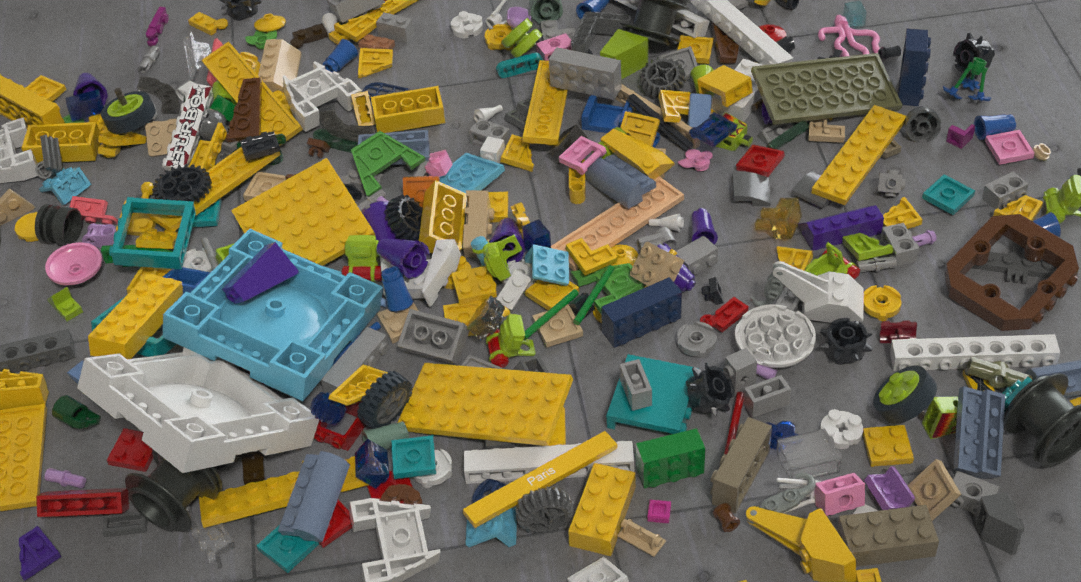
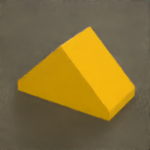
M368 91L351 94L358 127L375 125Z

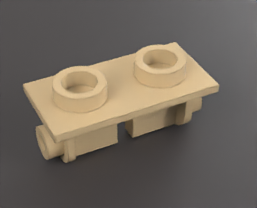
M624 519L622 521L621 527L623 529L617 535V537L653 557L656 556L666 542L659 534L646 530L632 522L631 519Z

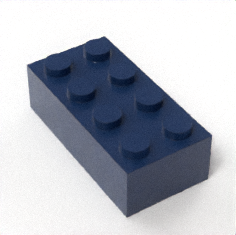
M906 29L898 86V96L902 105L919 106L920 100H923V88L926 85V76L924 75L928 72V59H930L931 37H928V30Z
M668 277L602 306L603 335L615 348L633 339L642 337L651 331L658 330L669 323L676 322L678 319H681L682 291Z

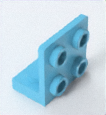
M69 167L67 169L62 168V171L56 172L54 178L45 180L39 190L40 192L52 191L60 203L65 205L72 200V196H77L92 184L80 167Z
M533 244L525 255V263L532 264V278L567 286L569 284V252Z
M512 507L477 528H474L467 519L466 546L472 547L495 537L508 547L516 545V507Z

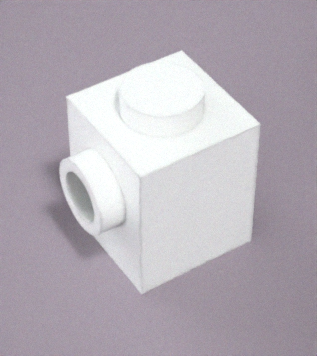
M487 137L480 149L481 158L500 163L505 149L504 140Z

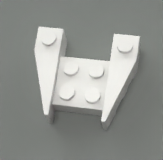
M316 61L313 62L312 71L293 80H289L285 75L283 76L284 94L294 118L305 132L320 125L317 106L335 98L347 111L353 109L351 94L362 92L352 80L340 77L339 73L335 71L332 73L326 70L325 66Z
M24 117L2 125L0 130V183L24 181L38 176L35 171L38 163L32 150L30 149L16 154L15 150L22 147L28 126Z
M455 239L436 241L432 258L426 259L428 265L419 277L407 278L403 276L412 299L425 298L428 306L433 305L439 296V290L442 286H446L448 283L447 278L458 267L461 253ZM380 257L381 272L386 268L392 267Z
M375 498L350 502L349 513L353 532L376 528L382 560L362 563L361 574L363 582H402L439 562L441 551L440 549L428 551L421 521L429 519L430 505L401 504L399 501L385 502Z

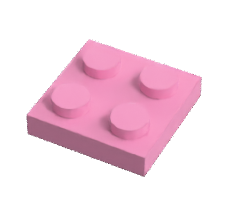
M1020 130L986 136L985 142L999 165L1034 158V151Z

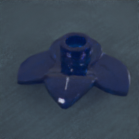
M781 421L777 425L770 422L766 423L772 426L770 442L772 449L781 450L787 444L796 445L803 440V436L795 433V424L791 421Z

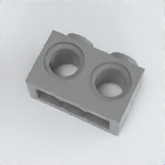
M480 118L469 130L470 143L482 147L487 137L504 140L506 147L510 139V129Z
M1013 171L986 184L982 199L993 209L999 208L1001 210L1006 208L1008 203L1017 201L1020 197L1027 195L1028 183Z
M900 223L882 227L880 241L883 246L888 244L893 246V253L888 255L889 257L895 256L897 266L916 262L917 254L920 251L919 245L914 242L912 233L906 228L905 224Z

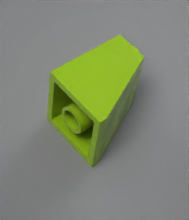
M618 29L600 51V56L621 60L622 80L644 68L646 63H648V38Z

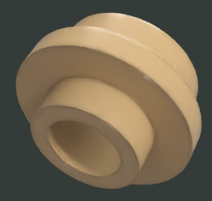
M1040 143L1033 147L1034 156L1037 159L1047 160L1051 151L1045 144Z

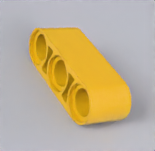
M569 167V199L573 204H581L586 199V174L581 175L577 170Z

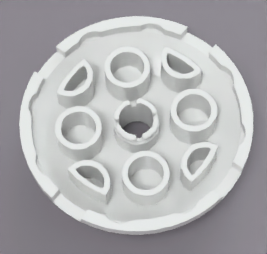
M776 304L762 305L749 310L742 316L735 329V341L739 350L747 348L757 360L758 365L769 368H785L800 363L812 352L816 339L814 326L800 311L794 312L787 309V306Z

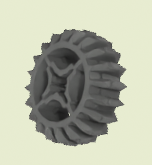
M665 56L661 60L659 57H657L656 61L651 59V64L646 63L645 68L641 70L640 85L642 90L648 96L652 95L653 99L658 97L660 90L680 91V89H683L686 81L683 66L677 60L673 61L672 58L667 60Z
M546 486L544 489L538 488L536 491L530 490V494H524L523 498L518 500L515 510L516 519L521 528L526 529L527 532H533L534 534L538 532L542 534L545 532L551 533L552 530H559V527H565L566 522L571 521V517L574 516L573 500H571L568 492L564 491L563 488L557 489L556 486L552 488Z

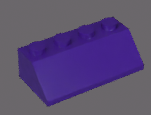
M876 205L866 206L798 223V228L811 250L815 251L826 248V243L828 242L833 246L843 244V236L862 233L870 237L881 234L884 217Z

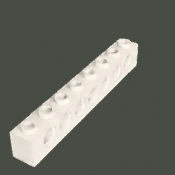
M1055 334L892 340L890 348L893 371H899L913 365L922 366L926 371L966 369L970 357H976L991 363L1002 361L1009 368L1039 367L1057 364L1060 356Z

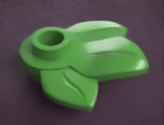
M257 30L254 36H246L245 39L248 44L255 45L258 49L263 50L266 40L277 38V31L265 33Z

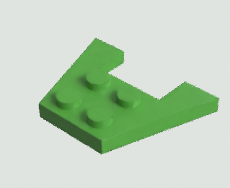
M381 131L351 149L366 196L368 197L382 189V186L376 181L374 176L400 158L411 170L426 161L423 155Z
M630 263L613 265L615 270L603 287L608 296L594 300V306L601 315L602 306L645 288L646 284L630 276V271L633 267ZM608 266L588 275H584L581 270L570 271L571 278L578 287L595 281L598 282Z

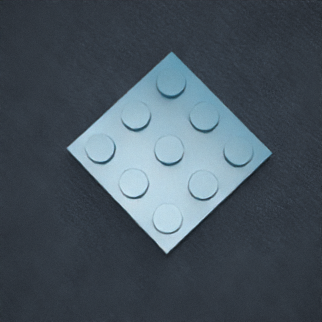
M465 153L452 163L453 165L448 173L440 177V182L466 193V190L481 191L494 179L498 178L505 171L503 164Z

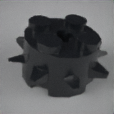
M219 0L225 3L221 10L226 9L228 15L234 17L237 21L257 14L258 4L262 2L261 0Z
M967 33L966 39L959 41L955 46L953 56H955L956 64L954 65L959 72L964 73L969 62H972L974 57L987 61L985 67H990L995 51L986 40L982 39V35L978 39H974L971 33Z
M839 318L832 321L828 329L820 330V333L826 338V342L821 344L820 347L825 348L826 353L833 359L835 364L854 363L862 360L865 352L873 350L867 343V338L872 336V333H867L866 327L861 322L858 324V321H850V318Z
M705 363L704 370L696 367L692 368L693 376L687 379L686 386L689 404L693 409H698L704 413L713 412L714 416H717V409L719 408L727 412L730 410L729 401L730 398L734 397V386L730 378L727 379L721 372L723 371L722 368L717 366L709 367L708 363Z

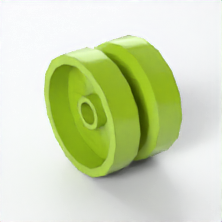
M528 18L524 19L501 41L505 48H510L514 43L517 44L511 50V54L515 58L528 52L543 35L538 29H533L529 34L527 33L533 25Z

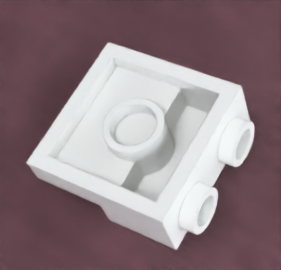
M605 557L600 558L567 578L568 582H629L628 577Z

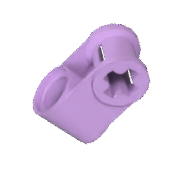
M93 223L88 226V232L82 238L83 243H89L101 248V246L114 244L113 237L117 231L114 225Z

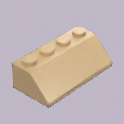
M283 39L266 40L258 76L272 92L277 90L284 92V75L289 80L297 78L302 55L301 51Z

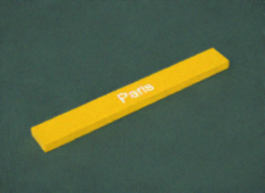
M603 431L463 509V514L473 527L477 528L516 506L518 500L523 498L524 494H530V490L536 491L538 488L544 489L546 486H552L616 450L618 444L606 431Z

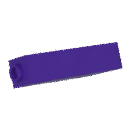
M274 242L265 245L222 290L225 292L228 300L237 304L296 275L299 271L278 244Z

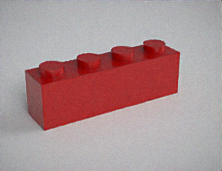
M127 488L43 492L36 496L37 517L123 513L129 509Z

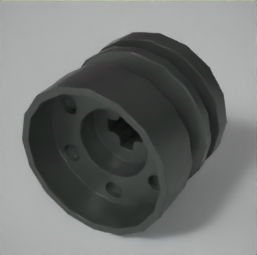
M44 204L38 210L35 218L34 227L37 239L42 242H56L62 245L76 243L82 229L80 211L77 208Z

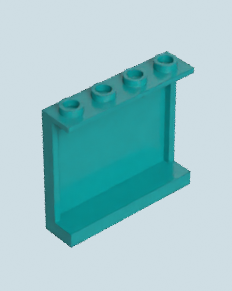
M628 354L625 363L638 359L641 362L652 388V406L632 410L619 378L606 415L607 428L615 430L618 422L671 434L686 431L687 423L685 422L686 419L690 420L692 413L686 381L693 376V367Z

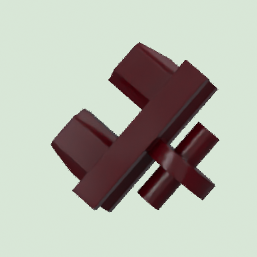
M910 320L893 323L882 321L880 323L879 342L891 343L892 340L916 339L917 322H910Z

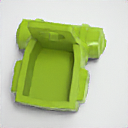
M1071 176L1070 179L1063 183L1060 190L1049 188L1043 193V200L1047 210L1046 214L1052 212L1059 224L1065 220V215L1081 217V212L1078 211L1081 207V176Z

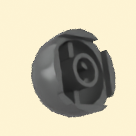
M920 106L908 113L904 126L911 140L915 142L927 140L929 142L937 137L941 131V120L934 109Z
M209 108L206 112L209 113L208 118L204 117L200 131V136L202 137L200 140L211 141L218 123H222L227 133L229 132L225 116L221 112Z

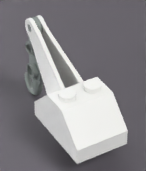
M777 261L773 264V272L768 276L764 287L766 300L756 301L754 296H751L750 299L752 304L757 307L770 305L781 296L785 285L803 301L802 313L809 320L831 323L839 318H850V321H858V324L863 322L864 288L849 274L827 272L816 276L785 262Z

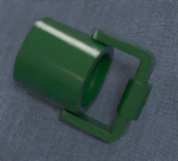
M68 395L61 396L52 408V416L73 429H82L100 424V415L89 410L86 405Z

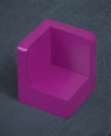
M971 124L966 130H962L954 125L950 126L946 142L962 149L973 139L975 125Z

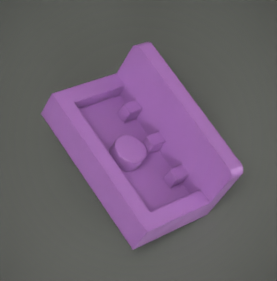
M890 466L885 474L868 475L864 480L882 510L909 507L915 500V496L895 466Z

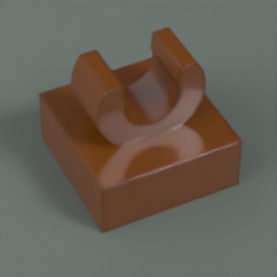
M308 138L307 145L311 147L308 152L310 156L313 157L314 153L318 151L317 157L321 159L323 152L329 153L330 145L325 141Z

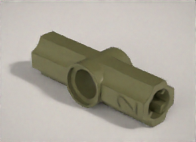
M970 357L966 367L967 374L988 380L989 384L994 388H1003L1005 386L1010 388L1018 379L1023 381L1026 377L1032 380V376L1009 369L1008 365L1002 361L991 363L976 357Z

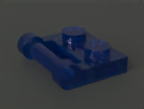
M713 112L699 126L690 129L689 134L692 138H698L711 147H715L736 131L737 124Z

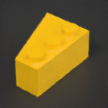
M8 369L0 371V409L38 404L46 405L49 391L43 374L23 371L16 374L10 373Z

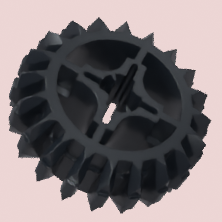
M402 194L394 197L385 206L386 210L384 213L386 214L385 219L388 221L387 225L395 233V237H399L402 240L419 241L423 207H420L419 202H415L414 198H410L408 195L404 196Z

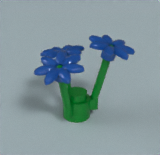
M974 57L973 61L969 62L968 67L956 85L952 86L951 89L943 86L944 91L956 99H962L957 94L960 84H963V88L969 87L971 91L979 89L977 95H968L970 99L990 101L991 97H985V92H983L985 76L988 70L985 67L987 61ZM970 71L972 75L967 79L966 75ZM982 73L981 82L975 81V75Z

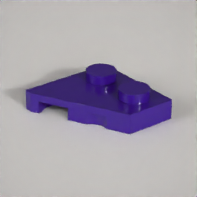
M38 526L19 537V547L21 549L19 553L21 562L20 575L24 581L61 557L57 549Z

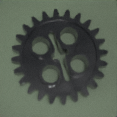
M187 164L184 167L178 165L176 169L171 167V171L165 170V174H159L160 178L155 179L156 183L152 184L155 199L196 201L198 203L200 202L199 198H206L205 194H209V189L212 188L209 172H206L205 168L201 169L200 165L195 168L194 164L190 167Z

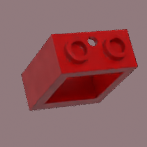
M329 399L318 414L320 419L314 439L318 442L328 443L337 449L349 451L362 430L366 427L357 416L358 406L361 402L347 406ZM338 411L357 417L345 435L326 429Z

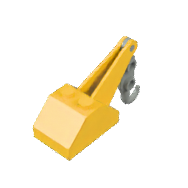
M798 473L795 475L796 478L807 479L809 482L807 486L799 489L784 490L764 500L760 508L752 506L746 510V519L750 525L758 528L801 556L802 561L800 565L805 574L809 573L814 581L856 582V559L821 508L809 513L807 519L783 514L798 506L807 495L814 491L816 482L810 474Z

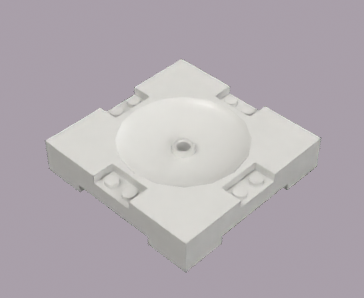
M185 347L181 353L128 360L120 354L85 358L77 386L81 392L115 419L125 417L126 420L138 427L140 431L144 432L142 441L182 473L233 463L235 455H241L242 453L259 450L266 456L311 446L320 419L318 415L294 398L282 399L259 381L250 378V375L237 365L220 357L213 361Z

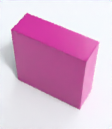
M650 499L648 522L669 523L671 501Z

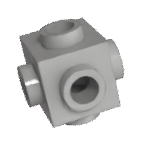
M887 170V173H879L877 192H885V196L896 197V193L900 194L901 190H904L905 179H902V175L898 174L899 171ZM890 180H893L895 183L893 187L888 184Z

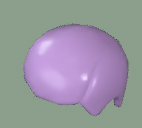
M511 7L507 11V23L513 29L526 18L531 21V16H528V10L525 8Z

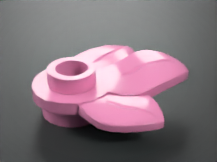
M691 149L686 151V158L678 161V165L685 168L695 167L696 171H704L709 168L710 159L713 155L710 151L701 153L699 150Z

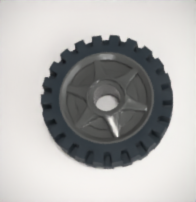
M389 371L387 374L384 373L382 378H377L376 383L373 382L370 385L371 389L366 390V396L361 398L363 402L359 403L357 416L359 420L371 429L389 425L392 421L394 422L397 419L396 417L402 414L401 411L404 409L405 404L409 403V397L412 396L411 391L413 390L412 384L396 371Z

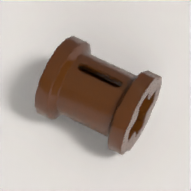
M729 503L720 504L714 509L713 516L719 519L724 532H731L740 525V520L731 512Z

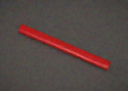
M737 392L724 451L726 455L729 452L728 448L731 440L736 439L743 406V392Z

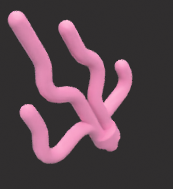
M841 15L835 17V27H824L818 31L820 41L825 40L824 34H839V37L834 42V48L843 51L842 57L849 56L847 50L841 46L845 38H847L852 48L862 52L863 55L869 54V50L857 43L853 36H870L873 38L871 45L874 53H878L880 49L878 45L880 37L875 31L852 29L848 25L846 17Z

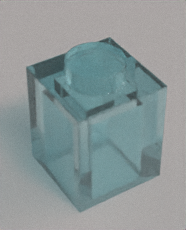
M861 1L844 3L843 16L846 17L848 25L851 28L864 26L867 11Z

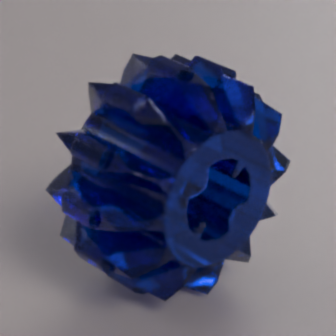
M320 392L311 402V413L315 415L316 419H320L321 422H326L328 425L331 423L337 425L345 415L346 405L330 400L329 392Z

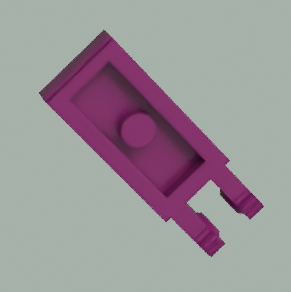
M160 6L146 31L147 44L150 47L158 43V36L163 32L164 25L168 23L169 15L166 12V7Z

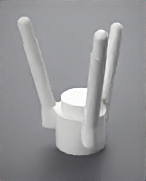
M502 0L495 11L486 19V24L489 28L493 29V26L497 24H508L507 20L501 22L502 16L499 14L507 0Z
M776 479L777 482L790 483L780 484L779 487L781 489H799L807 486L809 483L808 480ZM815 489L806 496L809 498L808 500L800 502L798 506L786 512L815 503Z

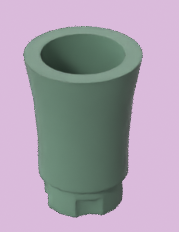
M403 421L375 429L362 430L363 443L370 458L392 448L391 440L409 438L408 430Z

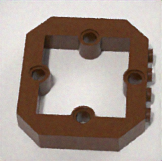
M1021 214L992 216L947 262L944 276L949 298L1001 331L1031 329L1035 323L1038 325L1042 321L1044 313L1046 311L1050 312L1056 304L1055 301L1065 296L1067 288L1069 286L1073 287L1079 278L1077 277L1079 266L1073 245ZM1002 236L1025 248L1024 256L1029 261L1037 262L1043 259L1057 268L1047 280L1039 282L1036 292L1020 309L1000 298L1001 290L997 285L989 283L981 286L965 276L974 265L981 266L988 262L991 247Z

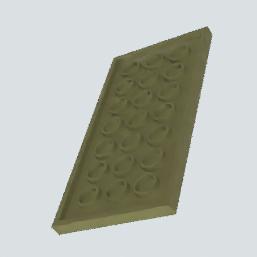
M878 53L752 66L751 69L773 125L868 114L874 105L891 111L901 110L903 106Z

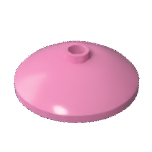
M82 242L71 243L60 247L49 256L46 261L45 270L49 279L57 284L77 285L89 280L99 271L102 265V256L98 248L92 244Z

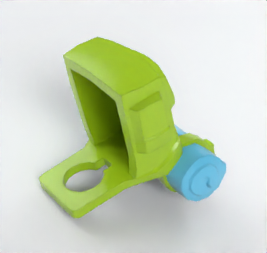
M515 235L489 243L484 236H479L471 242L473 253H476L482 266H486L494 278L497 277L502 281L511 276L506 260L508 257L522 251ZM509 242L515 244V248L511 251L502 250Z

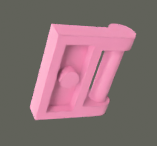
M581 136L559 156V162L584 175L588 171L587 168L600 156H604L607 151L604 146ZM591 151H595L590 157H588L583 163H581V161Z

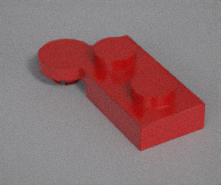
M733 297L716 310L715 315H703L700 318V322L707 323L723 333L748 312L749 306Z

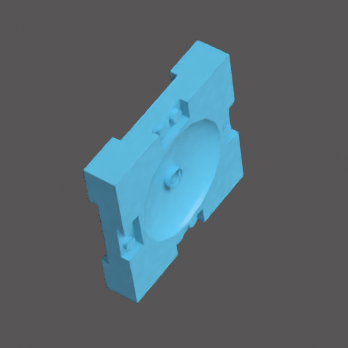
M249 229L229 248V255L191 293L185 292L163 314V338L213 361L220 357L250 371V378L304 401L333 366L336 356L349 341L353 342L380 310L383 286L351 272L344 276L282 249L299 272L244 302L234 304L228 300L222 289L265 245L276 242L282 249V242Z

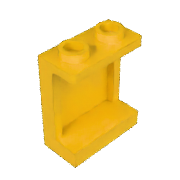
M725 65L697 79L699 93L705 94L711 91L721 96L722 105L725 107L753 93L751 77Z

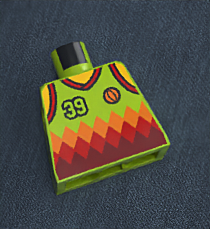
M725 112L708 131V144L736 151L741 144L749 147L752 144L753 137L747 135L748 126L746 123Z
M958 396L934 397L921 423L930 439L956 433Z

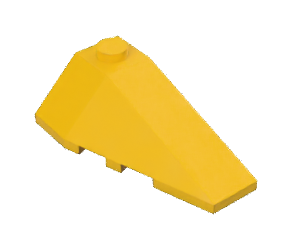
M612 129L600 138L618 158L653 180L663 175L675 165L662 151L616 129Z
M363 364L329 395V399L347 406L362 402L361 398L366 396L365 392L367 389H371L370 385L373 382L376 383L377 378H382V375L388 372Z

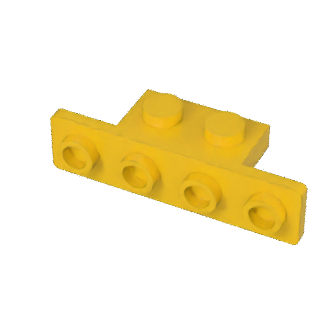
M222 123L217 124L211 141H199L189 167L192 164L195 165V168L200 165L201 169L205 168L207 171L215 166V160L221 151L222 143L227 134Z

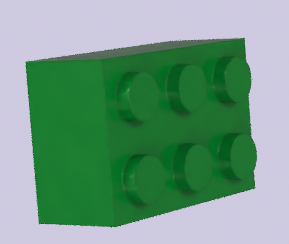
M697 428L636 443V470L644 489L704 474L705 446Z

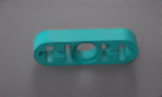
M531 53L505 60L497 64L496 71L501 78L538 69L539 61L543 60L539 53ZM519 63H524L522 67L516 68Z

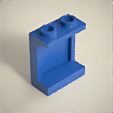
M590 95L581 116L582 130L608 133L615 127L620 128L625 111L633 113V108L630 107V103L627 101L624 107L597 103V96Z

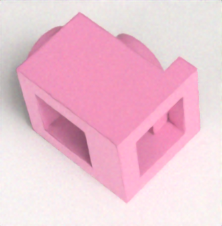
M446 150L430 153L425 169L429 176L441 177L448 173L453 164Z

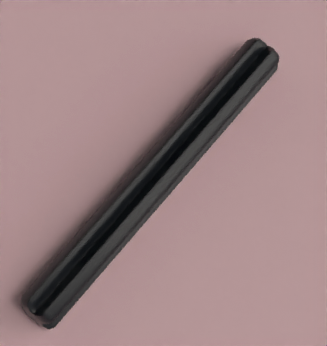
M635 94L629 95L627 98L628 103L644 116L658 118L660 120L658 128L685 151L692 149L694 145L671 124L664 122V119Z

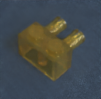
M780 198L776 208L762 207L761 219H756L755 229L757 231H771L774 238L792 239L802 217L798 198Z

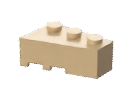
M466 190L468 205L465 207V214L467 215L466 225H464L463 250L465 257L478 258L476 253L472 251L471 242L479 236H484L489 242V235L493 234V224H490L491 219H494V208L490 206L488 191Z

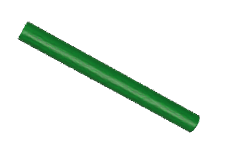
M608 265L574 318L573 323L575 325L581 324L593 305L594 300H596L615 270L613 266Z
M573 289L527 328L524 340H527L575 299L579 292Z

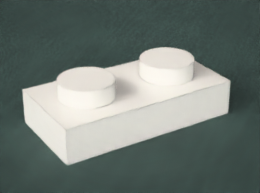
M515 269L495 300V303L507 307L512 312L532 279Z

